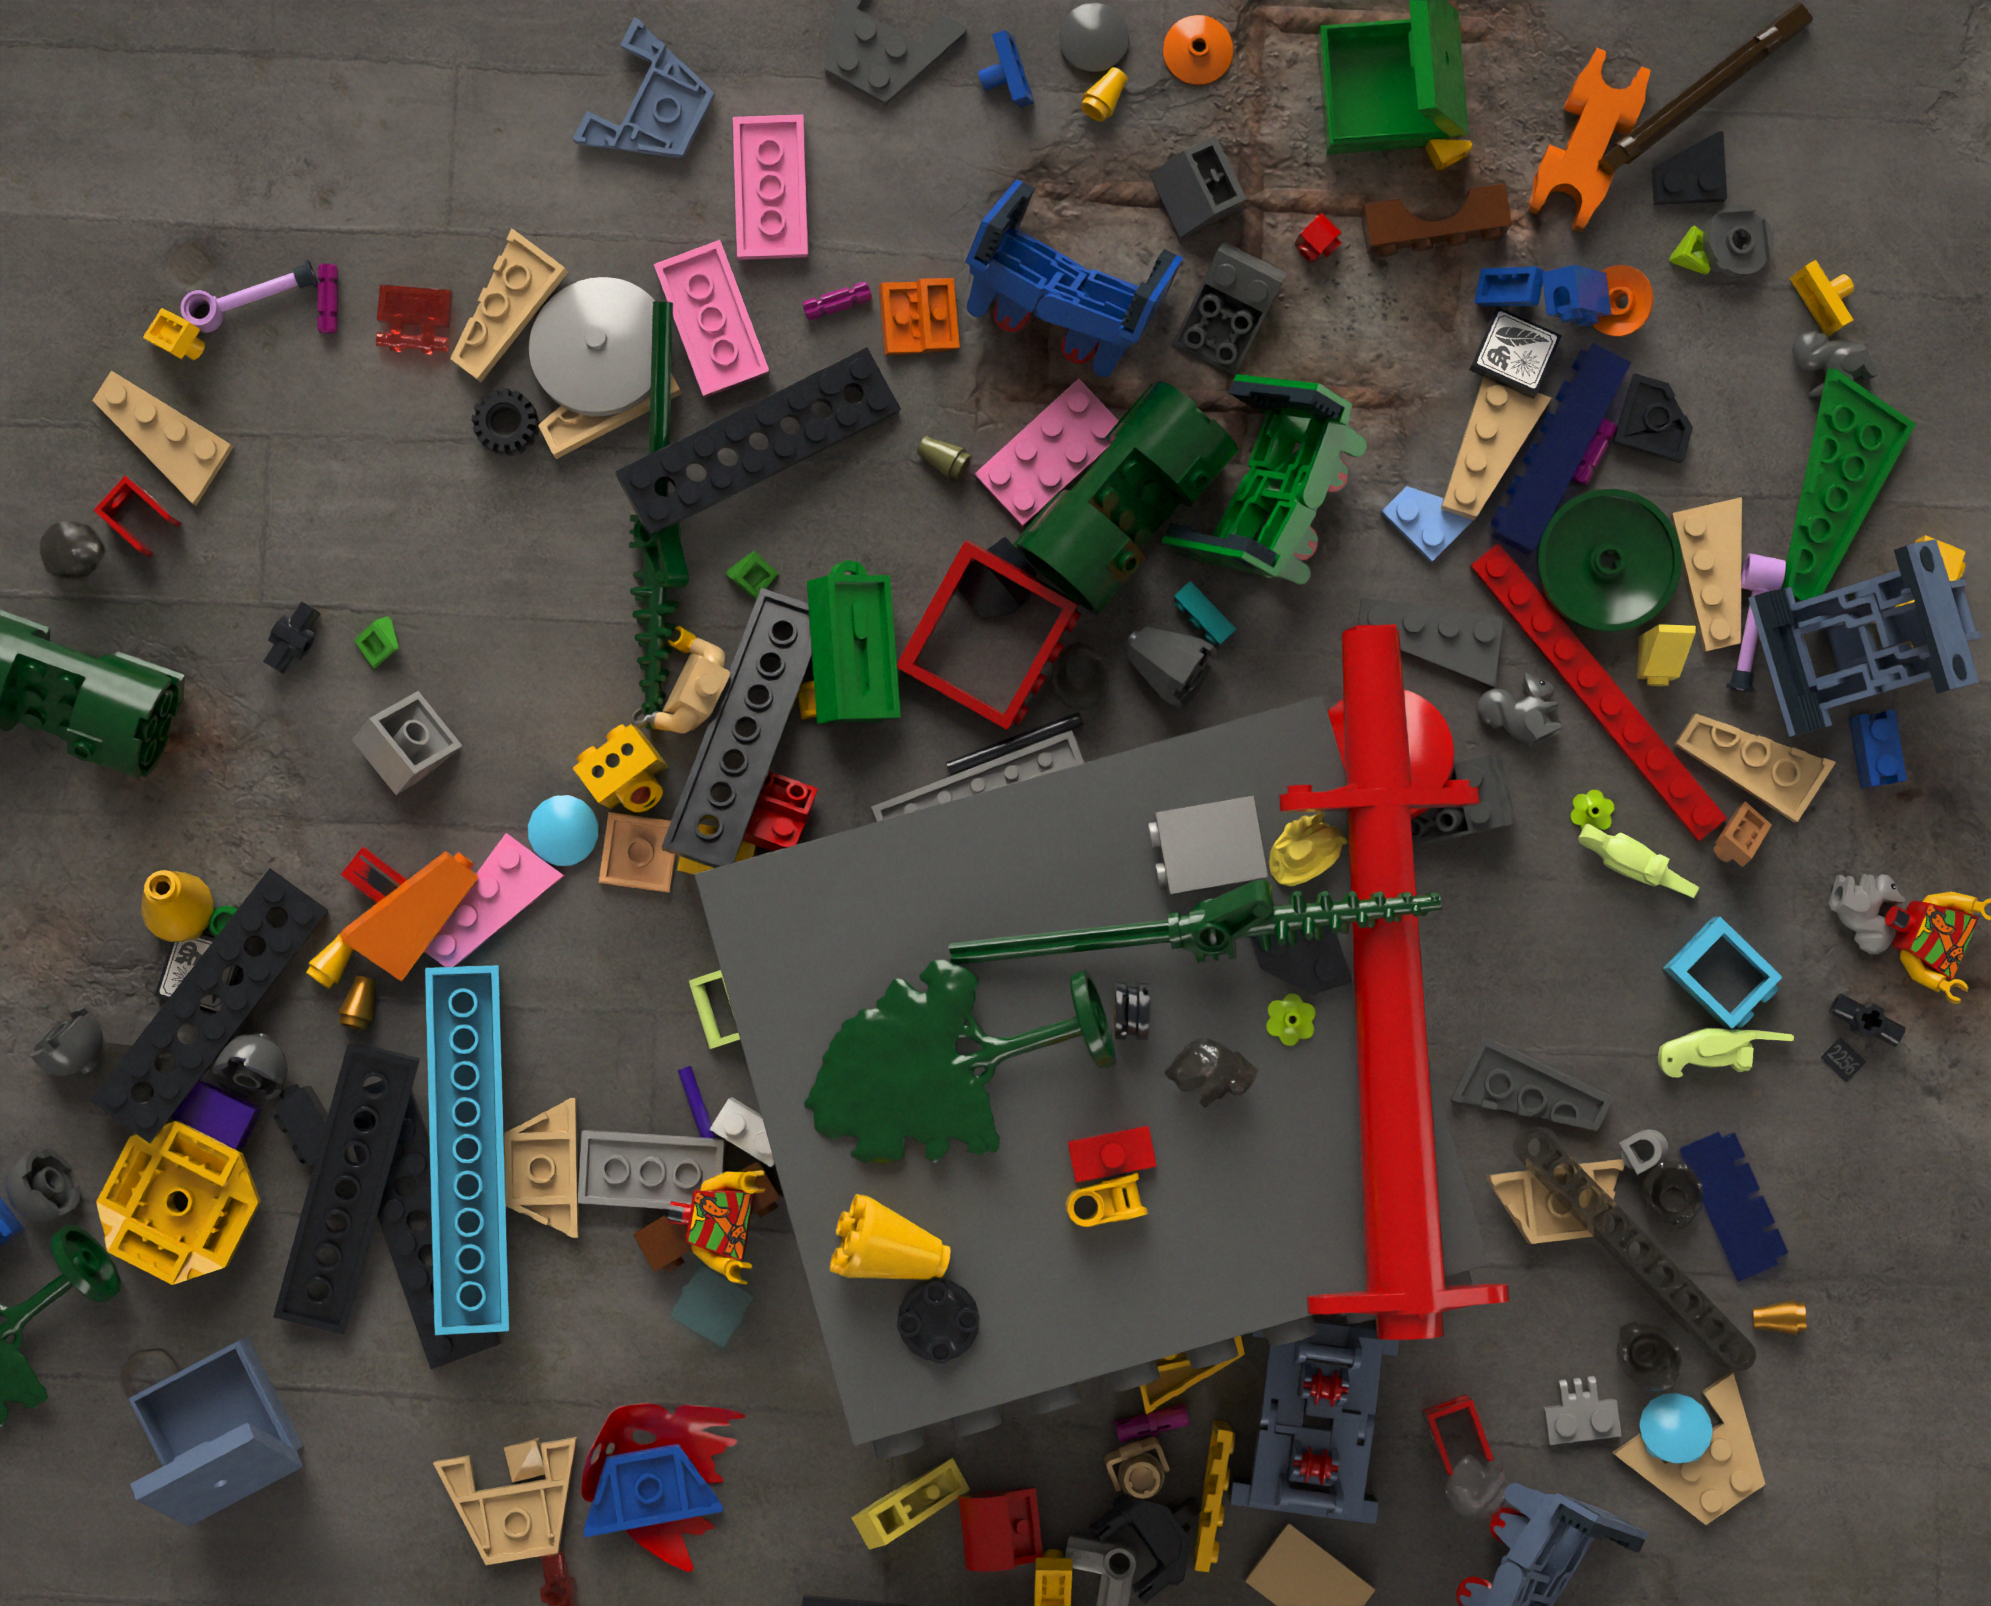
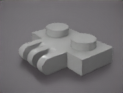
M1595 1376L1586 1378L1588 1392H1583L1580 1378L1572 1379L1573 1393L1571 1394L1568 1393L1567 1381L1558 1380L1561 1405L1543 1407L1547 1443L1549 1445L1622 1436L1617 1400L1614 1398L1598 1399Z

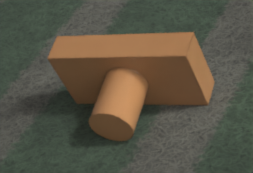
M1745 801L1736 809L1715 842L1714 852L1716 856L1724 862H1730L1734 859L1743 867L1753 858L1772 824Z

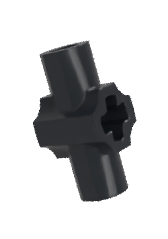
M301 601L291 618L283 615L271 630L268 641L274 645L263 662L283 674L294 657L301 660L313 645L316 634L311 629L321 613Z
M1843 994L1836 996L1829 1010L1830 1014L1849 1023L1851 1026L1850 1031L1864 1037L1874 1036L1893 1047L1899 1044L1905 1033L1906 1027L1885 1017L1884 1009L1875 1004L1862 1005ZM1863 1014H1871L1869 1018L1873 1020L1872 1026H1864L1866 1022L1861 1020Z

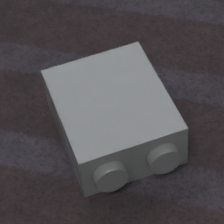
M1254 796L1156 812L1154 814L1155 822L1148 823L1152 848L1160 847L1162 863L1155 864L1159 888L1167 887L1168 895L1249 882L1268 877Z

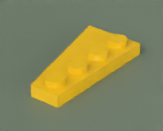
M1213 1420L1200 1507L1202 1511L1199 1514L1192 1562L1195 1571L1209 1572L1211 1563H1217L1219 1541H1215L1217 1527H1222L1225 1505H1221L1223 1490L1227 1491L1230 1469H1227L1229 1454H1233L1235 1433L1228 1422Z

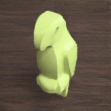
M1586 824L1578 837V841L1582 846L1595 851L1603 858V864L1606 867L1628 878L1653 887L1662 885L1691 898H1695L1700 888L1668 869L1669 858L1661 854L1656 855L1645 845L1623 833L1611 836Z
M1704 1028L1668 1041L1660 1046L1658 1064L1664 1074L1676 1078L1683 1076L1681 1070L1688 1063L1709 1068L1730 1065L1737 1072L1749 1071L1753 1064L1754 1049L1750 1040L1793 1041L1794 1036L1792 1034L1760 1030Z

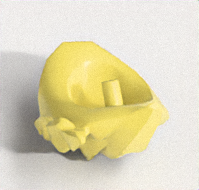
M1317 813L1311 817L1302 816L1298 821L1294 820L1286 824L1284 832L1275 841L1270 851L1268 861L1270 874L1279 884L1295 886L1307 882L1323 873L1339 858L1342 845L1347 844V839L1339 828L1331 827L1329 824L1322 822L1325 813Z

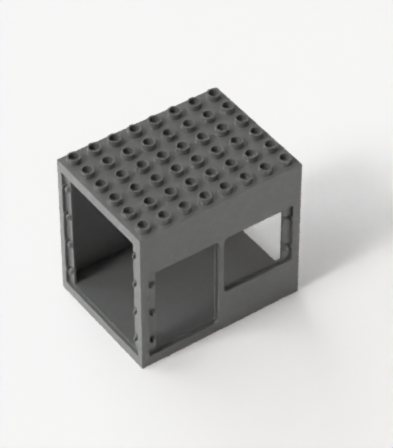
M1323 696L694 874L854 1446L873 1441L878 1459L898 1456L925 1445L923 1436L927 1434L925 1430L927 1425L952 1419L956 1436H965L985 1431L1003 1423L1001 1404L1030 1396L1035 1414L1062 1409L1082 1400L1078 1382L1104 1374H1109L1113 1391L1139 1387L1160 1378L1155 1361L1157 1359L1185 1352L1192 1369L1219 1364L1239 1355L1234 1337L1262 1330L1263 1337L1268 1338L1270 1346L1296 1342L1317 1333L1312 1317L1314 1314L1307 1313V1296L1366 1291L1352 923H1349V932L1347 934H1342L1341 931L1337 934L1352 982L1314 995L1260 969L1250 937L1236 939V959L1230 960L1227 954L1220 955L1219 961H1215L1213 956H1206V962L1197 963L1195 954L1183 948L1172 949L1169 942L958 965L973 973L978 980L975 1002L971 1013L983 1033L991 1037H1009L1076 1017L1070 989V978L1073 973L1086 969L1090 973L1101 998L1114 1043L1116 1063L1114 1066L1100 1069L1095 1065L1083 1036L1008 1058L997 1065L994 1076L984 1085L985 1092L990 1097L995 1131L1000 1136L999 1149L996 1153L985 1152L982 1157L975 1153L967 1152L968 1144L955 1138L947 1137L950 1148L935 1163L926 1158V1144L917 1142L912 1136L905 1137L904 1157L899 1161L868 1165L855 1159V1157L851 1158L850 1153L856 1149L858 1137L843 1135L838 1139H830L817 1132L814 1127V1112L811 1108H805L804 1105L805 1100L809 1097L811 1088L815 1085L817 1073L823 1065L822 1057L829 1050L830 1042L834 1039L835 1034L841 1030L842 1023L847 1019L854 1018L863 1008L875 1009L876 1001L884 997L893 979H904L915 990L921 993L926 992L928 986L920 980L919 975L934 960L945 959L950 962L949 943L1168 920L1169 912L1180 911L1181 915L1190 914V910H1194L1199 902L1206 899H1214L1249 883L1243 882L1168 895L1167 887L1159 888L1155 864L1162 863L1160 847L1152 848L1148 823L1155 822L1154 814L1156 812L1254 796L1268 874L1267 878L1260 880L1268 881L1271 884L1274 905H1289L1290 896L1295 891H1301L1305 903H1316L1317 895L1323 891L1329 892L1332 902L1343 901L1344 894L1350 892L1347 811L1280 812L1279 795L1287 794V786L1312 785V792L1330 791L1346 786L1345 769ZM1317 813H1325L1322 822L1329 824L1331 827L1339 828L1347 839V844L1342 845L1339 858L1331 867L1307 882L1295 886L1279 884L1270 874L1268 861L1270 851L1275 841L1284 832L1286 824L1294 820L1298 821L1302 816L1311 817ZM1116 982H1126L1128 987H1136L1138 983H1149L1148 1040H1137L1136 1036H1127L1125 1040L1114 1039ZM1288 994H1297L1301 997L1303 1003H1309L1315 1008L1316 1016L1312 1021L1314 1033L1310 1038L1299 1039L1296 1044L1288 1046L1280 1041L1279 1036H1272L1268 1033L1266 1029V1023L1270 1018L1268 1006L1272 1001H1282ZM1123 997L1122 1003V1025H1126V997ZM1290 1016L1289 1022L1293 1024L1296 1019L1294 1016ZM965 1020V1026H970L968 1021ZM960 1037L956 1042V1052L960 1055H969L983 1050L982 1045L970 1038ZM1429 1061L1445 1286L1473 1285L1469 1270L1489 1265ZM984 1067L976 1068L974 1076L982 1074L985 1071ZM1146 1125L1149 1126L1157 1167L1075 1182L1067 1141ZM1139 1173L1140 1179L1136 1183L1141 1204L1147 1207L1148 1214L1091 1227L1077 1225L1068 1217L1065 1203L1072 1191L1102 1183L1104 1180L1118 1176ZM1123 1188L1122 1191H1123V1195H1124V1199H1125V1204H1126V1207H1127V1206H1128L1127 1198H1126L1125 1190H1124V1188ZM856 1194L871 1197L942 1240L943 1245L950 1247V1260L945 1274L942 1278L932 1277L930 1280L952 1281L965 1288L975 1300L980 1315L978 1334L971 1347L959 1357L950 1359L943 1364L925 1360L911 1352L901 1339L897 1328L899 1307L908 1292L920 1283L930 1280L847 1278L830 1271L832 1255L835 1249L839 1248L841 1236L836 1235L839 1217L843 1211L849 1213L852 1200ZM1082 1196L1074 1204V1212L1081 1219L1091 1217L1096 1210V1203L1091 1196ZM1340 1313V1316L1347 1317L1349 1324L1376 1319V1315Z

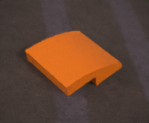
M954 278L919 279L917 282H887L879 285L884 356L942 352L960 348Z

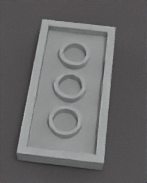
M583 1130L581 1134L578 1203L669 1209L671 1201L691 1204L693 1192L696 1189H700L705 1180L725 1172L726 1139Z

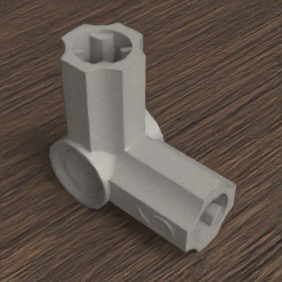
M1069 1534L1065 1558H1072V1568L1102 1574L1096 1606H1128L1137 1563L1135 1547L1126 1541H1106L1104 1544H1101L1095 1538ZM1116 1553H1123L1129 1558L1130 1564L1127 1567L1118 1568L1112 1564L1110 1558Z

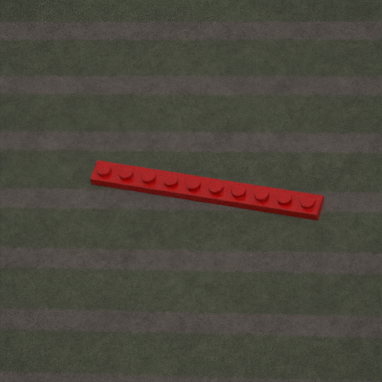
M1499 543L1469 566L1696 841L1703 839L1727 819Z

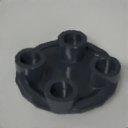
M934 1279L920 1283L907 1293L899 1307L897 1328L901 1339L911 1352L925 1360L943 1364L950 1359L959 1357L971 1347L978 1334L980 1315L975 1300L965 1288L952 1281Z

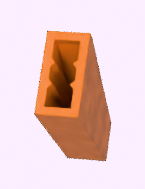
M444 851L345 927L339 934L342 941L402 982L479 878L476 872L472 870L475 863L460 852L452 856L447 851Z

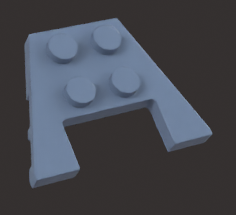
M634 17L620 44L621 49L651 63V66L621 125L617 126L586 111L573 137V141L578 145L684 159L715 98V94L661 40L659 41L639 19Z

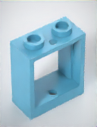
M1720 916L1712 917L1663 968L1712 1017L1727 1029H1733L1735 1026L1738 1028L1743 1027L1754 1015L1751 1009L1760 1000L1763 1003L1767 1002L1779 990L1776 984L1782 978ZM1721 936L1765 977L1731 1013L1718 1003L1687 972Z

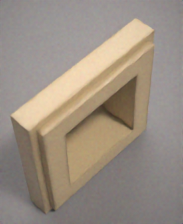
M540 1438L504 1447L512 1483L545 1474Z

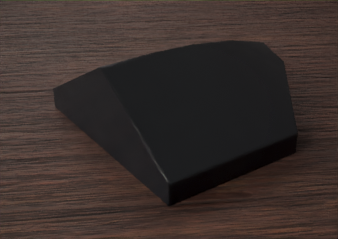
M1003 537L987 549V551L1036 577V571L1006 537ZM977 560L972 562L957 589L982 619L1013 614L1029 600L1031 594L1030 590Z

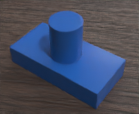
M1006 30L992 34L1000 63L978 71L985 91L1007 83L1013 102L1021 108L1035 103L1014 37Z
M1537 266L1483 268L1480 270L1474 303L1482 307H1530L1539 305L1543 284L1542 272H1545V270Z

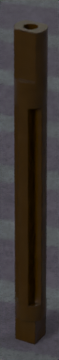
M1798 2L1616 142L1613 146L1614 149L1601 158L1598 163L1608 175L1624 163L1630 164L1812 23L1813 17L1802 3Z

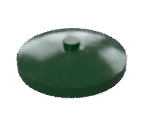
M1598 489L1571 499L1551 517L1538 543L1536 567L1541 588L1548 601L1560 615L1584 629L1613 633L1640 626L1657 615L1666 606L1673 596L1680 579L1682 553L1673 525L1655 504L1643 496L1630 491Z

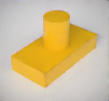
M1814 260L1789 278L1827 337L1838 332L1854 320L1841 300L1854 292V284L1847 275L1842 274L1829 281L1818 262Z
M163 308L160 309L143 336L144 339L181 360L184 355L192 360H196L205 348V343L196 337L201 329Z
M1057 1549L1047 1550L1043 1553V1558H1036L1034 1606H1071L1072 1558H1064V1553Z

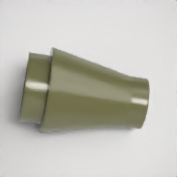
M929 436L923 438L917 449V455L923 457L949 480L952 478L958 481L961 480L972 461V455L966 453V448L935 440Z

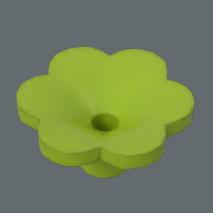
M1590 790L1586 795L1578 794L1572 800L1574 809L1570 813V820L1573 824L1580 825L1581 830L1586 824L1600 830H1605L1612 824L1610 815L1614 811V804L1610 799L1604 798L1601 791ZM1593 808L1596 809V814L1592 813Z
M1288 994L1282 1001L1275 1000L1269 1004L1268 1014L1270 1018L1266 1023V1029L1270 1035L1279 1036L1280 1041L1284 1045H1294L1299 1039H1308L1313 1035L1314 1026L1312 1021L1316 1016L1315 1008L1309 1003H1303L1299 995ZM1290 1016H1294L1296 1019L1293 1024L1289 1022Z

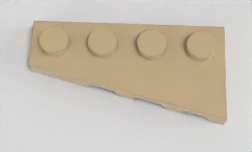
M512 228L507 237L508 243L502 256L499 255L493 269L495 271L487 288H483L478 301L480 303L475 314L469 318L450 358L480 383L568 273L565 267Z
M113 371L109 373L92 400L195 506H197L234 448L230 443Z
M671 373V399L681 395L682 392ZM650 396L627 411L603 417L581 415L560 406L538 426L554 457L558 459L650 411Z
M1486 377L1482 378L1440 508L1441 510L1475 520L1550 402L1551 397L1537 393L1533 399Z
M1742 497L1672 513L1670 518L1681 546L1682 567L1703 653L1740 644Z
M1699 714L1692 715L1674 743L1675 746L1794 823L1799 821L1836 763L1826 758L1808 754L1806 751L1776 743L1760 735L1750 734L1739 728Z

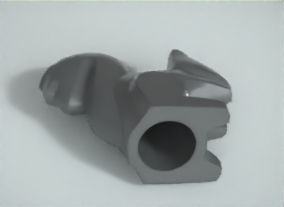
M1811 331L1801 334L1793 344V358L1796 365L1803 370L1815 371L1823 369L1826 377L1827 369L1835 368L1853 381L1860 376L1868 380L1877 377V372L1868 349L1863 343L1856 344L1846 339L1828 341L1826 334ZM1824 383L1811 390L1808 396L1821 399Z
M1525 673L1522 682L1527 695L1526 698L1516 702L1509 692L1504 689L1493 688L1486 691L1479 698L1477 714L1485 725H1490L1494 729L1503 726L1513 738L1525 742L1528 746H1534L1559 734L1560 729L1563 727L1559 722H1551L1548 714L1557 709L1559 705L1557 701L1545 702L1553 696L1555 692L1554 686L1545 680L1535 679L1530 674Z

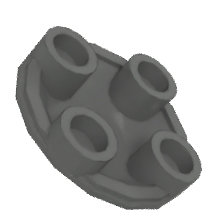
M1099 3L1083 4L1072 10L1063 20L1059 32L1060 49L1064 54L1065 61L1070 66L1087 72H1101L1110 70L1111 67L1116 68L1125 55L1129 43L1128 27L1122 16L1110 6Z

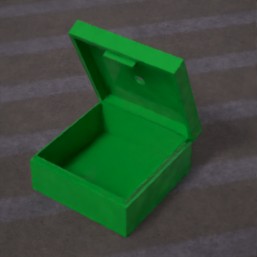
M1409 0L1410 19L1320 25L1317 35L1326 155L1425 148L1431 139L1449 140L1450 137L1469 135L1459 12L1447 0Z

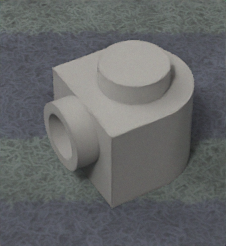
M1644 1130L1620 1142L1623 1149L1620 1152L1623 1161L1630 1170L1634 1169L1637 1175L1661 1163L1668 1154L1667 1140L1656 1130Z

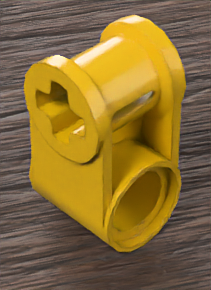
M1139 1173L1118 1176L1104 1180L1102 1183L1072 1191L1065 1203L1068 1217L1077 1225L1091 1227L1148 1214L1147 1207L1141 1204L1136 1183L1140 1179ZM1123 1188H1124V1190H1125V1194H1126V1198H1127V1203H1128V1206H1127V1207H1126V1204H1125V1199H1124V1195H1123V1191H1122ZM1082 1196H1091L1096 1203L1094 1214L1086 1219L1077 1217L1074 1212L1076 1200Z

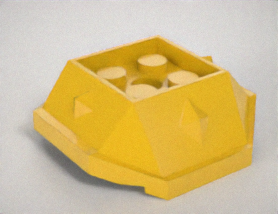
M180 1121L166 1124L151 1144L138 1135L130 1136L96 1201L105 1234L104 1239L107 1252L171 1285L228 1267L262 1202L243 1153ZM178 1191L183 1192L188 1198V1206L184 1211L178 1210L174 1205V1196Z

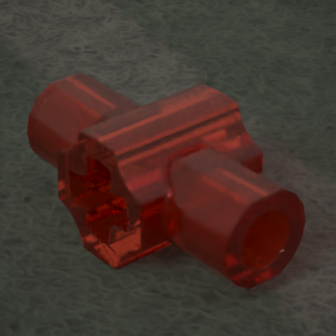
M564 1551L541 1556L545 1584L540 1589L541 1601L549 1606H573L572 1596L577 1591L576 1579L568 1575ZM556 1582H558L560 1588L566 1587L562 1597H559L558 1592H551V1588Z

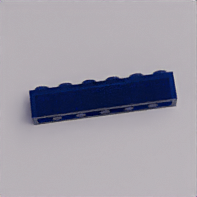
M1592 343L1586 351L1579 350L1571 365V368L1576 370L1571 381L1564 380L1554 398L1559 401L1554 414L1548 411L1538 430L1543 435L1537 445L1531 443L1522 459V462L1527 464L1521 476L1514 475L1506 490V493L1511 496L1505 508L1499 505L1489 523L1494 526L1491 537L1527 556L1535 550L1631 364L1630 361L1595 343Z

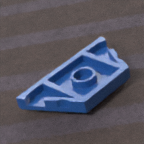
M679 1444L606 1457L583 1528L584 1537L723 1512V1506Z

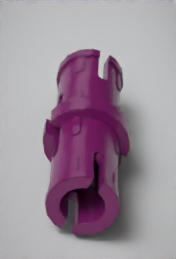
M1184 1402L1154 1410L1148 1414L1142 1413L1129 1418L1114 1420L1120 1443L1149 1435L1158 1437L1160 1432L1190 1425Z

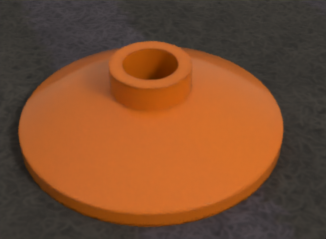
M1202 15L1189 16L1179 20L1168 31L1163 44V58L1168 70L1181 82L1195 86L1207 85L1221 78L1228 70L1233 58V42L1227 29L1217 20ZM1197 41L1204 43L1205 50L1202 52L1195 51L1192 47L1193 43Z
M1627 265L1608 267L1601 272L1607 275L1611 315L1598 316L1599 323L1593 326L1601 333L1609 336H1626L1640 329L1648 320L1654 303L1653 289L1648 278L1634 267ZM1627 296L1628 304L1622 309L1619 304L1622 297Z

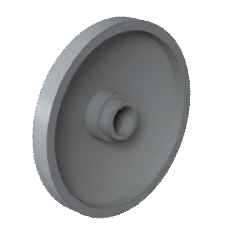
M589 278L563 288L543 306L531 330L529 357L538 382L552 400L574 413L603 417L627 411L650 396L653 301L655 300L647 292L630 282L617 278Z

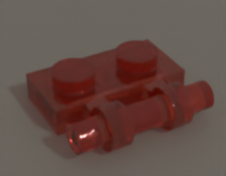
M380 284L377 320L381 323L391 324L390 333H376V346L389 347L390 351L401 352L403 348L420 349L422 353L433 354L434 351L447 352L449 339L446 337H435V328H450L452 291ZM404 324L422 326V335L404 334Z

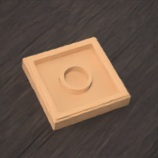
M609 812L598 883L671 893L676 855L662 850V844L671 821Z

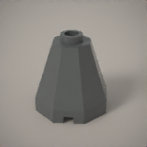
M1146 626L1140 632L1135 630L1125 645V648L1128 650L1126 655L1128 660L1162 700L1178 712L1184 708L1180 702L1182 700L1187 703L1192 701L1208 677L1212 668L1206 664L1208 657L1215 660L1218 653L1213 645L1201 638Z

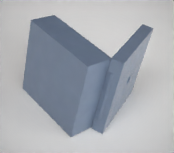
M249 1337L229 1345L128 1398L163 1466L130 1484L135 1499L188 1527L303 1467L296 1451L303 1444Z

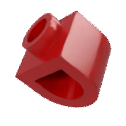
M1320 213L1297 237L1295 241L1299 246L1297 250L1310 263L1315 262L1322 254L1328 258L1341 245L1342 242L1338 237L1342 232L1323 213Z

